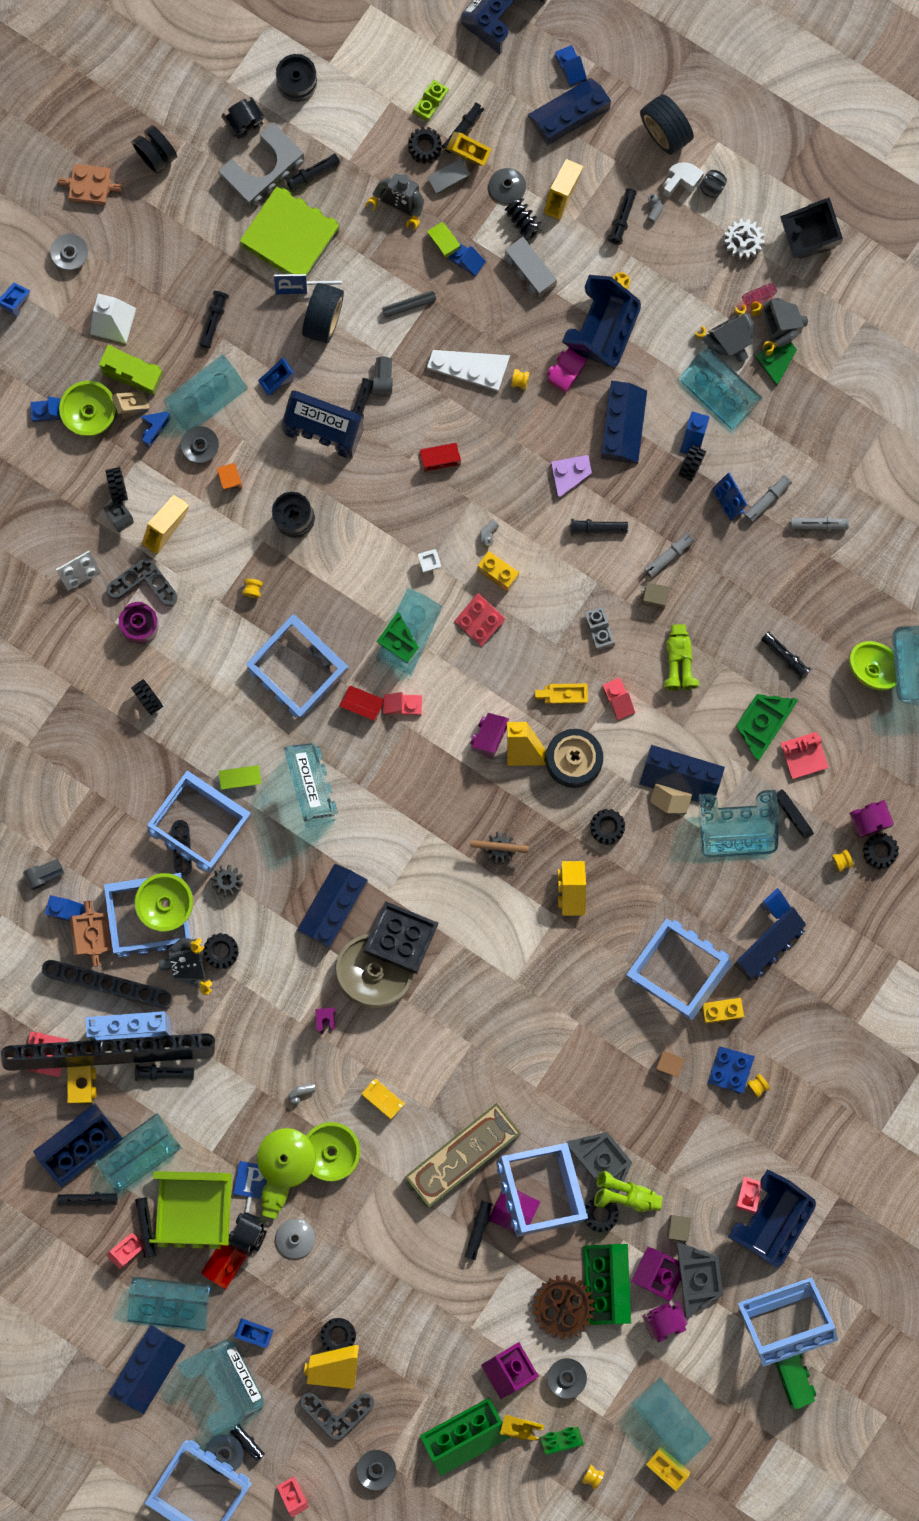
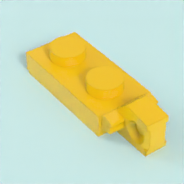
M587 683L549 684L544 686V690H535L534 692L535 699H545V703L588 704Z

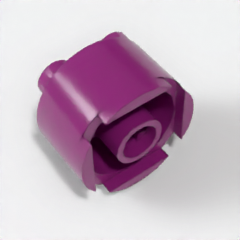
M133 602L128 604L120 613L119 627L129 642L143 644L156 637L159 621L155 611L149 605L143 602ZM137 620H141L142 623L140 626L136 625Z
M885 800L877 803L874 802L864 806L865 808L849 812L858 838L869 836V834L880 832L894 825Z
M674 1301L675 1305L673 1306L670 1303L658 1306L649 1311L650 1315L648 1317L645 1314L642 1316L651 1339L661 1342L666 1340L669 1334L675 1332L677 1335L686 1331L685 1326L688 1323L679 1301Z

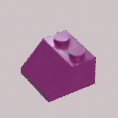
M487 713L486 717L482 716L478 725L480 731L478 734L474 733L470 742L473 745L472 751L493 760L507 730L509 718L492 713Z
M648 1246L631 1282L671 1301L681 1280L679 1261Z
M519 1342L481 1364L500 1399L512 1394L539 1377Z

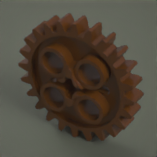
M556 1275L555 1282L552 1278H549V1285L543 1282L544 1289L537 1288L540 1295L533 1296L534 1299L538 1300L537 1303L532 1304L533 1307H537V1310L532 1312V1314L538 1315L535 1322H542L539 1329L546 1327V1335L552 1331V1338H556L559 1334L560 1339L564 1340L566 1334L568 1339H572V1333L579 1337L578 1330L586 1332L584 1325L591 1326L588 1319L595 1318L590 1314L591 1311L596 1310V1308L591 1307V1304L596 1301L589 1298L593 1295V1292H586L589 1287L588 1285L581 1287L582 1280L575 1283L576 1277L574 1276L571 1277L570 1281L568 1280V1275H564L563 1280H561L559 1275ZM557 1289L562 1291V1297L559 1300H556L553 1296L554 1291ZM570 1290V1295L566 1300L567 1291ZM578 1295L581 1303L575 1307L572 1304V1298ZM561 1304H565L568 1307L563 1313L562 1308H560ZM550 1308H554L556 1311V1316L553 1319L547 1316ZM562 1313L561 1323L558 1324L557 1321ZM571 1314L574 1316L575 1320L574 1323L569 1326L567 1325L565 1320L566 1317Z

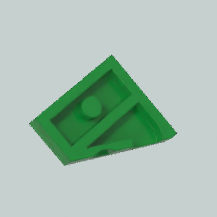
M792 342L780 348H774L773 354L769 356L765 355V353L771 349L770 347H767L755 356L776 386L780 383L797 351Z
M399 612L395 614L376 641V643L407 664L419 649Z

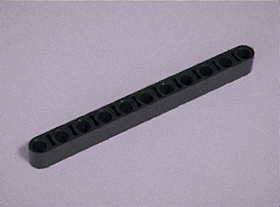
M209 1033L9 1045L1 1050V1064L5 1070L16 1071L204 1059L214 1055L215 1038Z

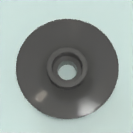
M503 168L492 175L489 181V191L491 196L499 203L511 204L513 201L524 196L526 182L523 175L517 170ZM509 181L511 185L505 186L504 183Z
M193 427L182 437V452L192 462H208L218 452L219 441L217 435L208 427ZM203 444L204 447L202 449H198L197 445Z
M563 1358L556 1361L550 1367L547 1381L551 1391L557 1396L573 1398L584 1390L587 1374L584 1367L578 1361L571 1358ZM565 1374L570 1375L571 1379L569 1382L563 1380Z
M222 1434L213 1437L207 1443L204 1452L209 1451L213 1453L219 1462H226L231 1465L234 1472L243 1462L244 1451L242 1445L236 1438L230 1435ZM222 1450L228 1451L227 1457L222 1455ZM207 1464V1466L213 1472L223 1475L222 1473H220L219 1471H217L216 1469Z
M371 1450L359 1459L356 1470L357 1477L364 1487L370 1490H382L393 1482L396 1475V1464L388 1453L382 1450ZM374 1466L380 1467L378 1474L373 1472Z

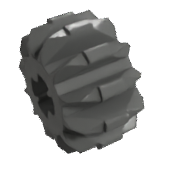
M496 832V838L493 835H489V839L492 842L516 844L510 843L513 840L512 836L506 839V832L503 833V837H500L499 832ZM484 849L485 853L491 852L487 856L488 860L493 856L495 857L494 864L497 863L498 859H501V864H505L504 858L511 861L512 858L509 854H516V852H499V850Z
M222 865L220 866L221 873L214 870L215 875L218 877H211V881L217 883L211 886L213 889L218 888L216 891L217 895L223 891L224 898L227 897L228 892H230L231 897H234V889L237 892L241 891L237 885H244L243 881H239L243 875L237 874V867L231 872V865L227 866V870ZM225 877H226L227 879H228V877H231V878H230V881H231L232 883H231L230 885H228V884H226V886L224 885L223 879H224Z

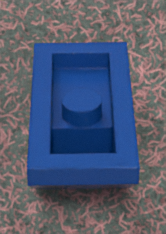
M572 45L555 52V56L569 86L587 80L581 57L576 55Z
M459 243L461 249L448 256L447 259L476 277L486 261L472 246L467 248Z
M13 283L0 297V308L17 317L20 306L29 297L30 290Z
M282 358L258 382L268 396L273 395L284 384L293 382L294 372L285 358Z
M48 397L47 401L30 402L32 422L62 420L59 412L61 398Z
M167 411L141 416L142 422L151 427L150 429L147 428L142 435L143 444L149 449L171 420L170 413Z
M778 888L760 904L764 911L767 909L776 919H779L790 909V904Z
M241 1318L234 1337L267 1348L274 1330Z

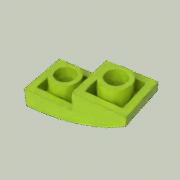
M433 80L424 91L423 97L414 107L412 113L429 122L447 95L449 88Z
M443 222L427 231L445 258L461 249V245Z
M259 765L218 771L221 790L262 784Z

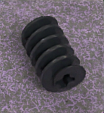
M520 198L509 204L505 211H507L506 215L511 217V222L515 223V228L520 229L519 233L524 235L523 237L527 241L541 232L542 229L538 228L541 225V221L534 222L537 216L530 217L533 210L526 211L529 205H522L524 198Z

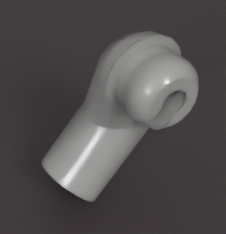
M651 194L648 197V201L652 211L647 219L655 223L663 211V204L659 196Z
M495 520L490 521L480 531V542L485 547H490L493 544L492 532L499 527Z
M313 644L309 646V653L321 658L325 668L333 665Z
M314 1083L297 1086L288 1095L290 1103L292 1105L298 1104L301 1101L299 1096L314 1093Z

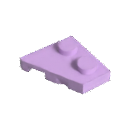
M588 455L551 462L558 498L564 496L566 492L575 488L581 481L592 475Z

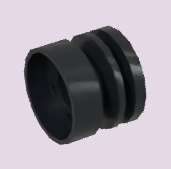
M286 492L277 497L273 503V520L282 534L291 538H299L311 531L315 522V514L310 502L304 495L299 492ZM296 514L297 519L293 520L292 515Z

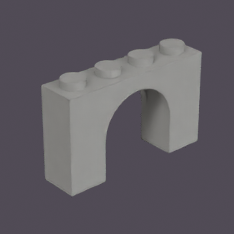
M274 122L260 133V141L277 159V164L270 174L263 177L251 176L233 159L219 170V177L249 208L253 205H258L267 192L271 193L276 188L277 183L281 180L284 181L286 177H289L290 172L294 168L298 169L304 162V153Z

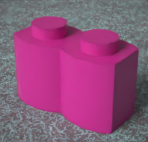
M570 348L566 352L562 350L557 358L558 364L555 367L552 365L546 374L549 376L547 382L564 393L568 392L587 363V359Z

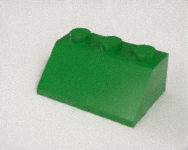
M802 1353L775 1362L790 1408L794 1410L815 1402L814 1397L817 1396L814 1386L809 1385L807 1379L810 1377L809 1371L806 1366L802 1365L800 1360L803 1358Z

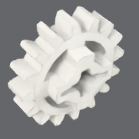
M741 218L738 224L733 221V227L728 226V232H725L724 235L727 238L724 240V245H729L727 252L732 250V256L734 257L738 254L740 260L742 256H745L746 260H748L750 254L755 257L756 251L761 252V246L765 242L761 240L765 236L764 233H760L762 227L756 228L757 222L755 221L753 224H750V219L743 222Z

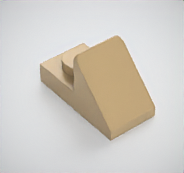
M143 391L117 393L112 396L118 414H121L123 419L150 409Z

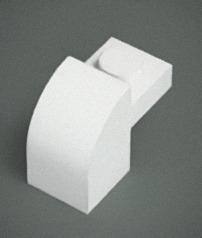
M686 162L673 165L669 169V178L663 184V195L670 198L679 185L692 193L703 179L704 172L693 164Z

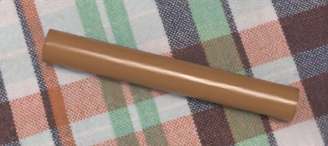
M471 840L470 844L472 848L528 853L529 848L526 845Z

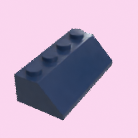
M589 78L529 113L528 117L548 146L608 111L611 106V100L603 87L592 78Z
M611 381L601 459L638 464L647 390L631 383Z
M651 745L639 785L654 789L655 783L692 794V801L713 807L725 767Z
M334 864L297 931L331 949L366 888L368 879L352 870Z
M792 906L734 963L749 980L753 977L757 980L764 973L762 968L766 964L771 966L778 959L776 955L780 951L784 953L792 945L790 941L794 937L798 939L806 932L803 929L806 923Z
M95 1103L33 1152L41 1165L58 1185L62 1187L123 1140V1137Z
M150 1325L108 1394L144 1414L186 1345L156 1326Z

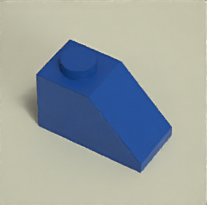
M691 412L680 449L681 453L688 454L692 445L701 448L710 416Z
M52 895L49 896L45 912L48 917L69 922V917L85 913L84 904Z

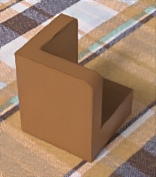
M663 1051L655 1070L678 1077L685 1059Z

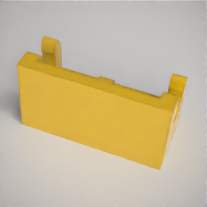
M376 1078L361 1093L363 1097L390 1120L405 1105L403 1101Z
M505 1414L500 1434L522 1440L537 1441L539 1438L533 1436L532 1432L534 1429L543 1430L544 1425Z
M661 1446L646 1463V1466L675 1491L680 1488L690 1475V1471Z

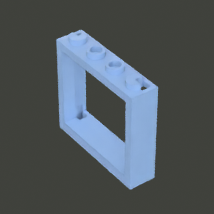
M292 615L246 663L249 667L247 671L255 678L258 676L263 681L261 684L268 691H274L276 693L274 697L281 704L285 702L290 707L288 711L294 717L299 716L302 718L350 669L296 615ZM292 625L338 668L301 708L255 665Z
M186 771L148 823L147 831H149L148 834L154 839L159 838L164 841V845L169 849L179 851L185 860H192L197 863L196 866L204 872L207 870L211 873L248 822L251 813L189 771ZM187 785L240 820L210 862L157 827Z
M181 873L173 874L183 880ZM147 878L104 884L113 953L118 955L119 958L128 957L133 952H137L138 955L148 954L149 950L157 949V952L167 951L168 947H171L179 940L172 939L120 947L113 893L138 890ZM187 920L183 924L184 938L191 939L189 921Z
M666 918L626 975L632 982L692 1021L729 970L732 963L727 953L722 950L716 951L713 949L714 946L707 940L702 942L698 939L696 933L691 930L687 932L682 929L683 926L676 920L671 922ZM670 930L720 961L689 1006L639 974Z
M165 1011L85 1017L86 1037L90 1040L171 1035V1020ZM155 1015H162V1018H155Z
M567 1143L501 1156L496 1161L498 1168L496 1171L502 1180L501 1190L506 1195V1209L511 1214V1227L514 1228L516 1237L583 1223L588 1219ZM556 1153L573 1216L526 1225L509 1163Z
M812 1277L738 1303L742 1320L763 1367L838 1341L836 1328ZM811 1296L824 1325L762 1346L750 1317Z
M185 1440L144 1504L170 1521H194L157 1497L187 1450L243 1487L222 1521H229L252 1485L249 1482L250 1479L242 1473L237 1474L234 1472L233 1467L228 1463H221L216 1460L217 1457L213 1453L201 1450L196 1442Z

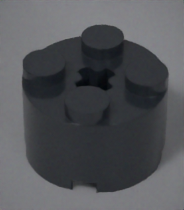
M249 97L250 101L248 102L246 99L237 102L227 109L229 111L227 115L222 114L221 118L233 137L237 136L238 139H241L248 134L247 131L251 128L256 130L264 124L262 121L265 116L253 97Z
M248 1212L240 1213L235 1222L237 1224L235 1231H231L229 1234L230 1248L253 1258L255 1256L253 1254L254 1250L258 1252L267 1234L264 1228L265 1225L269 1226V1221Z

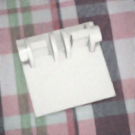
M90 551L56 569L67 591L76 588L81 583L101 573Z

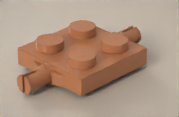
M74 164L70 179L58 178V186H69L68 198L69 201L106 205L110 191L120 193L122 191V184H111V168Z
M92 900L83 901L85 913L69 918L74 955H91L92 967L100 966L99 954L113 951L108 912H93Z

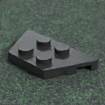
M608 1132L566 1142L570 1150L596 1181L601 1171H607L615 1179L624 1182L632 1161ZM608 1189V1190H610V1191H612V1192H615V1193H618V1194H619V1192H620L619 1190H616V1189Z
M678 1242L676 1245L685 1317L688 1319L701 1308L707 1307L711 1301L723 1296L719 1257L716 1254Z

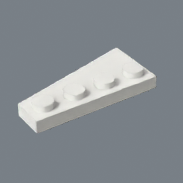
M433 350L427 369L499 392L510 355Z

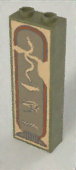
M496 1103L405 1176L407 1181L404 1183L411 1192L415 1189L419 1195L417 1199L423 1207L427 1205L430 1208L521 1135V1133Z

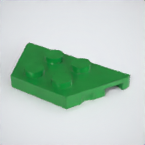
M756 694L736 725L737 730L756 761H760L798 702V699Z

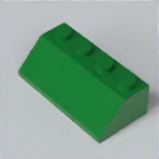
M628 1244L584 1245V1284L589 1286L586 1290L587 1293L593 1292V1295L589 1297L590 1300L596 1301L591 1304V1307L596 1308V1310L590 1313L595 1318H589L588 1321L591 1325L631 1324Z
M490 1398L479 1402L420 1435L440 1476L511 1438L510 1436L500 1434L503 1422Z

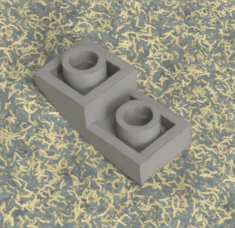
M461 158L427 178L436 194L453 184H457L469 177L471 173Z
M600 607L585 612L596 650L599 651L615 646L604 608Z

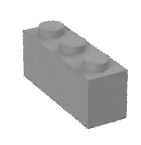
M524 237L505 249V261L510 267L513 265L517 270L516 275L521 281L525 280L528 284L527 288L532 295L536 294L540 298L557 285L556 277Z

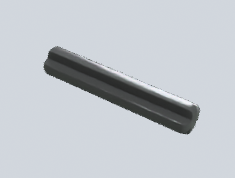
M429 291L384 306L382 308L383 315L390 317L436 301V295L434 291Z

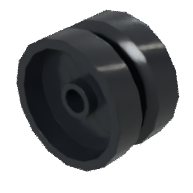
M291 54L280 60L276 67V82L281 95L290 101L300 102L307 100L314 94L317 88V72L314 63L308 57L302 54Z
M151 125L144 130L145 138L139 135L131 143L145 164L157 174L165 168L164 161L171 163L178 156L167 138L154 125Z

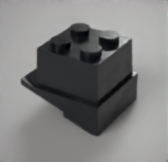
M830 197L780 216L793 259L797 257L801 259L833 250L836 246L841 245L843 241Z

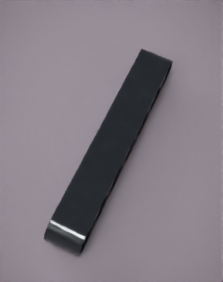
M47 960L42 965L43 974L53 980L163 1009L169 1008L173 1003L172 995L164 989L55 960ZM51 964L56 965V972L54 974L47 973V967ZM73 969L75 976L72 979H67L65 976L66 972ZM88 974L94 976L91 984H85L84 978ZM107 979L113 982L110 989L103 988V982ZM125 984L131 985V991L128 994L121 992V988ZM144 989L150 991V996L147 999L140 998V993ZM163 994L169 997L166 1004L159 1003V997Z

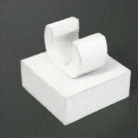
M436 549L418 554L423 573L441 569Z

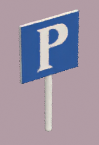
M306 274L274 275L276 294H307V285H316L317 283L325 285L342 284V281H306Z
M239 1161L233 1194L248 1196L245 1212L249 1213L251 1198L262 1199V1189L266 1185L267 1180L261 1174L258 1164Z

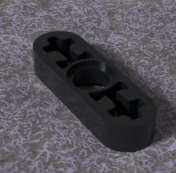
M783 789L774 794L776 801L801 836L806 840L814 835L812 828Z
M184 820L175 821L172 825V838L175 840L180 838L179 832L175 831V828L182 824L186 828V830H183V838L187 837V840L179 839L177 841L185 843L191 850L189 825ZM174 849V868L176 873L188 876L192 872V860H185V864L189 868L182 872L181 869H178V866L182 865L181 858L177 860V856L182 857L181 853Z

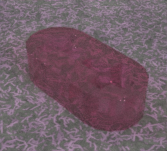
M770 283L747 292L742 296V299L746 306H750L752 302L768 299L777 294L778 291L774 283Z

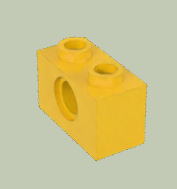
M460 132L453 133L446 150L478 166H485L492 150L490 147Z
M490 551L486 553L477 565L478 572L507 592H509L519 578L517 570Z
M741 998L704 1003L701 1008L704 1024L744 1018Z
M93 1066L67 1067L69 1104L93 1103V1099L97 1097L96 1087H93V1079H96V1068H93ZM81 1078L87 1080V1086L83 1089H79L77 1086V1082Z

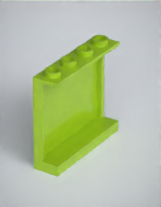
M276 186L240 239V246L284 274H306L307 281L308 273L335 233L340 232V229L335 219L323 216L319 209L315 207L312 209L307 206L303 199H296L291 196L287 189H280Z
M153 1171V1179L159 1180L156 1240L149 1239L150 1243H157V1247H168L169 1244H174L175 1248H186V1244H191V1248L202 1249L203 1245H209V1249H221V1245H228L232 1174Z

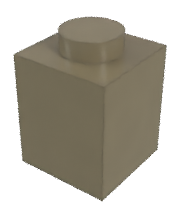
M647 582L646 588L642 587L640 598L643 599L642 605L665 609L670 587Z
M670 1215L667 1239H671L672 1244L688 1242L691 1218Z

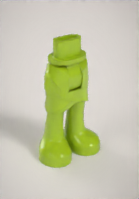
M671 625V633H669V639L666 641L669 678L664 681L663 688L671 691L680 690L678 662L682 661V690L699 688V680L692 676V645L689 633L686 632V625Z
M284 1154L281 1156V1160H282V1161H283L284 1158H285V1155H284ZM267 1181L262 1189L261 1206H263V1211L261 1215L277 1219L278 1212L282 1210L281 1208L286 1203L291 1187H278Z
M607 1171L599 1173L597 1187L602 1189L598 1190L595 1195L594 1205L596 1207L603 1208L608 1203H618L633 1208V1210L638 1212L661 1210L663 1197L656 1195L655 1191L632 1182H622L615 1179ZM608 1189H616L619 1191L626 1192L627 1194L626 1196L612 1192Z

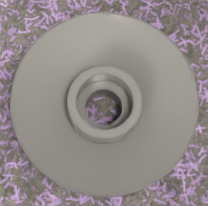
M63 234L53 242L51 257L59 268L74 270L85 263L88 257V247L80 236L76 234ZM70 251L73 252L71 257L67 256V253Z
M291 1219L284 1222L276 1233V1244L279 1251L289 1258L297 1259L306 1256L312 1250L315 1243V1234L312 1227L300 1219ZM293 1235L299 1237L297 1242H292L291 1237Z

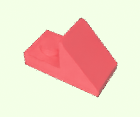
M620 678L602 685L617 720L635 713L629 692H626Z
M403 692L384 695L383 714L421 715L422 695H403Z
M747 1177L743 1178L739 1197L735 1204L737 1209L753 1214L756 1213L761 1193L760 1181Z
M131 1233L109 1251L106 1256L121 1269L126 1267L143 1250L142 1242Z
M294 1476L277 1486L291 1517L309 1508L308 1501Z

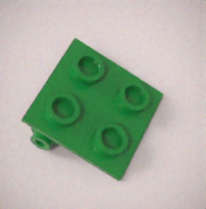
M567 1427L563 1431L548 1432L544 1436H540L545 1455L584 1445L579 1427Z

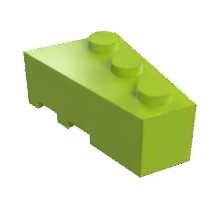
M109 344L99 363L104 376L154 396L163 378V372L159 366L148 364Z

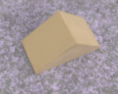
M655 783L650 802L666 813H687L692 794Z

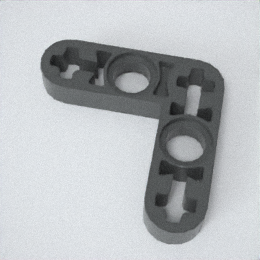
M147 558L140 560L107 586L108 595L112 599H120L146 581L165 606H173L178 600L176 591L153 561ZM143 564H146L147 566L151 565L149 567V572H147L146 570L141 572V575L143 576L141 578L135 571L136 569H138L139 572L143 570ZM129 574L136 576V581L133 584L126 582V577ZM161 578L163 580L162 586L154 587L152 585L153 580ZM121 580L123 581L124 585L128 587L126 589H124L123 586L119 588V594L111 593L113 591V586H115L116 588L121 586V583L119 582ZM165 589L169 595L173 594V600L165 601V594L163 592L159 594L158 592Z
M314 1393L304 1394L300 1401L302 1408L335 1440L344 1437L374 1406V1398L370 1394L364 1393L336 1417ZM305 1397H314L313 1403L316 1406L318 1403L322 1405V1407L316 1410L314 1415L311 1413L314 1408L311 1405L305 1406ZM362 1397L364 1399L370 1398V1407L364 1406L361 1409L364 1413L360 1415L353 1405L356 1404L358 1407L362 1403L360 1400ZM325 1410L328 1412L329 1418L326 1422L319 1421L317 1417L319 1411ZM348 1411H354L357 1414V1419L354 1422L346 1420L345 1415ZM342 1418L344 1423L350 1427L346 1429L344 1426L340 1430L342 1434L334 1436L332 1434V1427L334 1425L338 1427L341 1424L338 1420Z

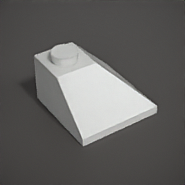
M98 294L93 309L90 335L127 344L136 308L115 297Z

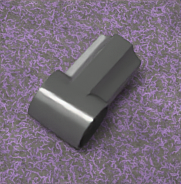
M385 356L376 358L373 394L392 395V358Z
M58 858L44 865L31 867L23 872L30 890L38 889L44 886L46 882L65 874Z

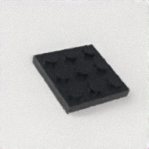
M385 901L363 953L417 975L439 923Z

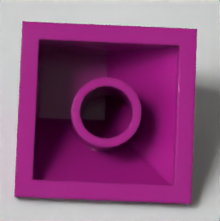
M517 1190L525 1224L530 1225L541 1201ZM501 1192L489 1221L514 1232V1228L511 1227V1214L506 1209V1195Z

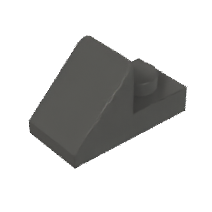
M112 502L103 508L118 532L134 523L132 515L122 502Z

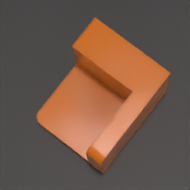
M235 463L217 468L224 490L238 486L239 489L243 488Z

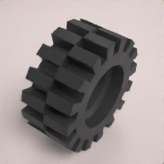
M421 127V130L415 129V133L412 132L408 140L409 154H411L413 159L416 158V162L422 161V164H426V161L432 163V159L436 160L442 150V141L439 133L436 134L434 129L431 131L430 127H427V129ZM423 139L429 140L432 143V148L429 151H421L418 148L419 141Z
M692 445L678 476L692 482L706 451Z
M121 468L105 470L112 502L117 503L128 500Z
M144 679L131 687L150 715L164 707Z
M614 809L598 811L591 820V835L599 843H604L605 845L618 842L625 831L623 816H620V813L618 811L615 812ZM602 821H613L615 830L610 834L603 833L600 829Z
M877 833L865 842L863 857L867 860V864L872 865L871 867L885 869L896 861L899 855V846H897V841H894L891 835ZM884 844L888 848V855L884 858H878L874 854L875 845Z
M213 934L204 943V957L212 967L226 969L236 962L239 955L238 945L228 934ZM225 944L228 947L226 957L217 958L214 955L213 950L216 945Z
M595 1198L591 1199L585 1206L588 1219L584 1222L593 1231H609L616 1225L619 1218L617 1205L615 1203H608L605 1206L609 1213L608 1219L604 1222H598L593 1216V1212L597 1208L594 1205Z
M343 1318L330 1319L321 1329V1343L328 1351L353 1346L356 1340L354 1326ZM335 1328H341L346 1333V1339L340 1344L334 1343L330 1337L332 1330Z

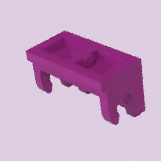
M335 1008L315 1009L318 1034L324 1033V1023L326 1026L330 1025L333 1031L335 1028Z

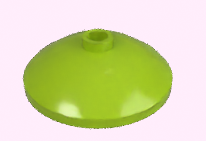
M81 381L73 384L64 392L59 405L60 417L64 425L71 432L80 436H95L104 432L112 424L116 415V407L112 399L113 395L106 386L95 381ZM89 409L93 411L90 415L86 414V411Z
M873 641L861 642L852 649L849 655V666L854 676L863 685L880 691L890 690L897 686L894 651L881 643Z
M160 873L147 878L140 885L135 896V909L138 917L147 927L161 932L172 931L181 927L189 919L193 910V895L187 883L180 877L169 873ZM163 901H169L168 907L162 906Z
M326 1122L317 1125L306 1135L312 1142L316 1153V1163L311 1173L313 1176L324 1181H338L344 1179L355 1170L360 1159L361 1150L358 1138L350 1128L337 1122ZM329 1149L335 1150V1154L333 1156L328 1155Z
M290 1128L278 1129L268 1134L261 1142L257 1152V1164L263 1177L271 1184L283 1188L294 1187L306 1181L313 1172L316 1163V1153L310 1139L302 1132ZM283 1154L288 1158L286 1162L281 1160Z

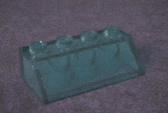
M709 347L698 353L679 377V380L732 430L753 411L762 399L750 385Z
M222 354L166 397L164 403L187 432L193 427L200 426L248 388L232 364Z
M407 588L397 612L401 614L419 649L407 664L381 646L376 656L377 661L412 676L442 610V606L426 595Z
M157 1113L124 1136L123 1140L95 1162L108 1183L119 1194L174 1155L182 1147Z
M132 1277L128 1299V1322L206 1331L211 1286Z
M661 1377L631 1402L633 1407L682 1465L689 1462L712 1439Z

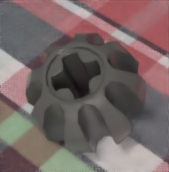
M709 170L700 183V189L706 196L716 198L726 186L727 179L721 171Z

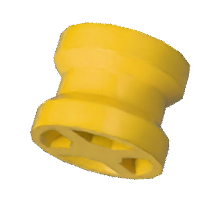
M623 272L616 273L613 278L628 290L630 285L629 276Z
M515 369L511 387H520L522 390H526L530 372L526 371L523 373L519 369Z
M245 579V589L242 590V595L250 598H260V588L263 587V582L256 579Z
M847 849L843 850L839 855H832L833 863L839 873L843 872L845 868L854 867Z
M761 1074L756 1075L753 1081L747 1082L748 1087L757 1098L764 1091L771 1089Z
M590 1465L581 1483L589 1484L592 1489L596 1490L605 1472L602 1470L597 1471L594 1466Z

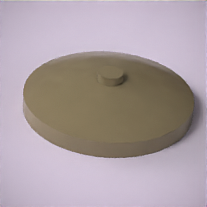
M370 934L361 935L348 942L338 956L335 970L338 985L342 992L358 1005L368 1008H384L393 1005L408 992L412 983L413 973L363 953Z

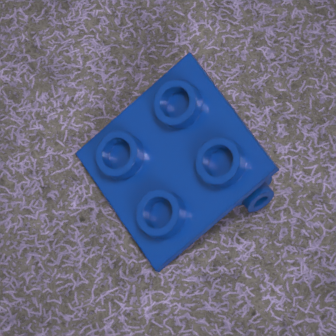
M727 473L712 490L731 521L737 515L740 516L745 513L744 508L748 504L731 474Z
M719 1046L708 1083L733 1090L739 1094L743 1093L755 1056Z

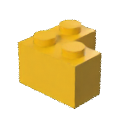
M562 861L561 869H558V892H562V896H558V908H562V916L585 915V861Z

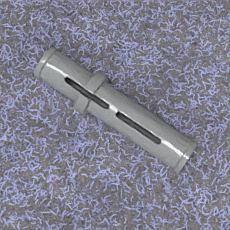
M783 475L744 513L746 519L753 523L776 498L779 499L783 491L792 484V481H789L790 479Z
M827 516V518L791 517V529H822L831 532V530H848L849 528L848 518L840 519L832 518L831 516Z
M687 532L676 543L673 542L671 547L655 561L644 568L645 572L653 578L654 575L678 555L681 556L683 551L695 542L694 538Z

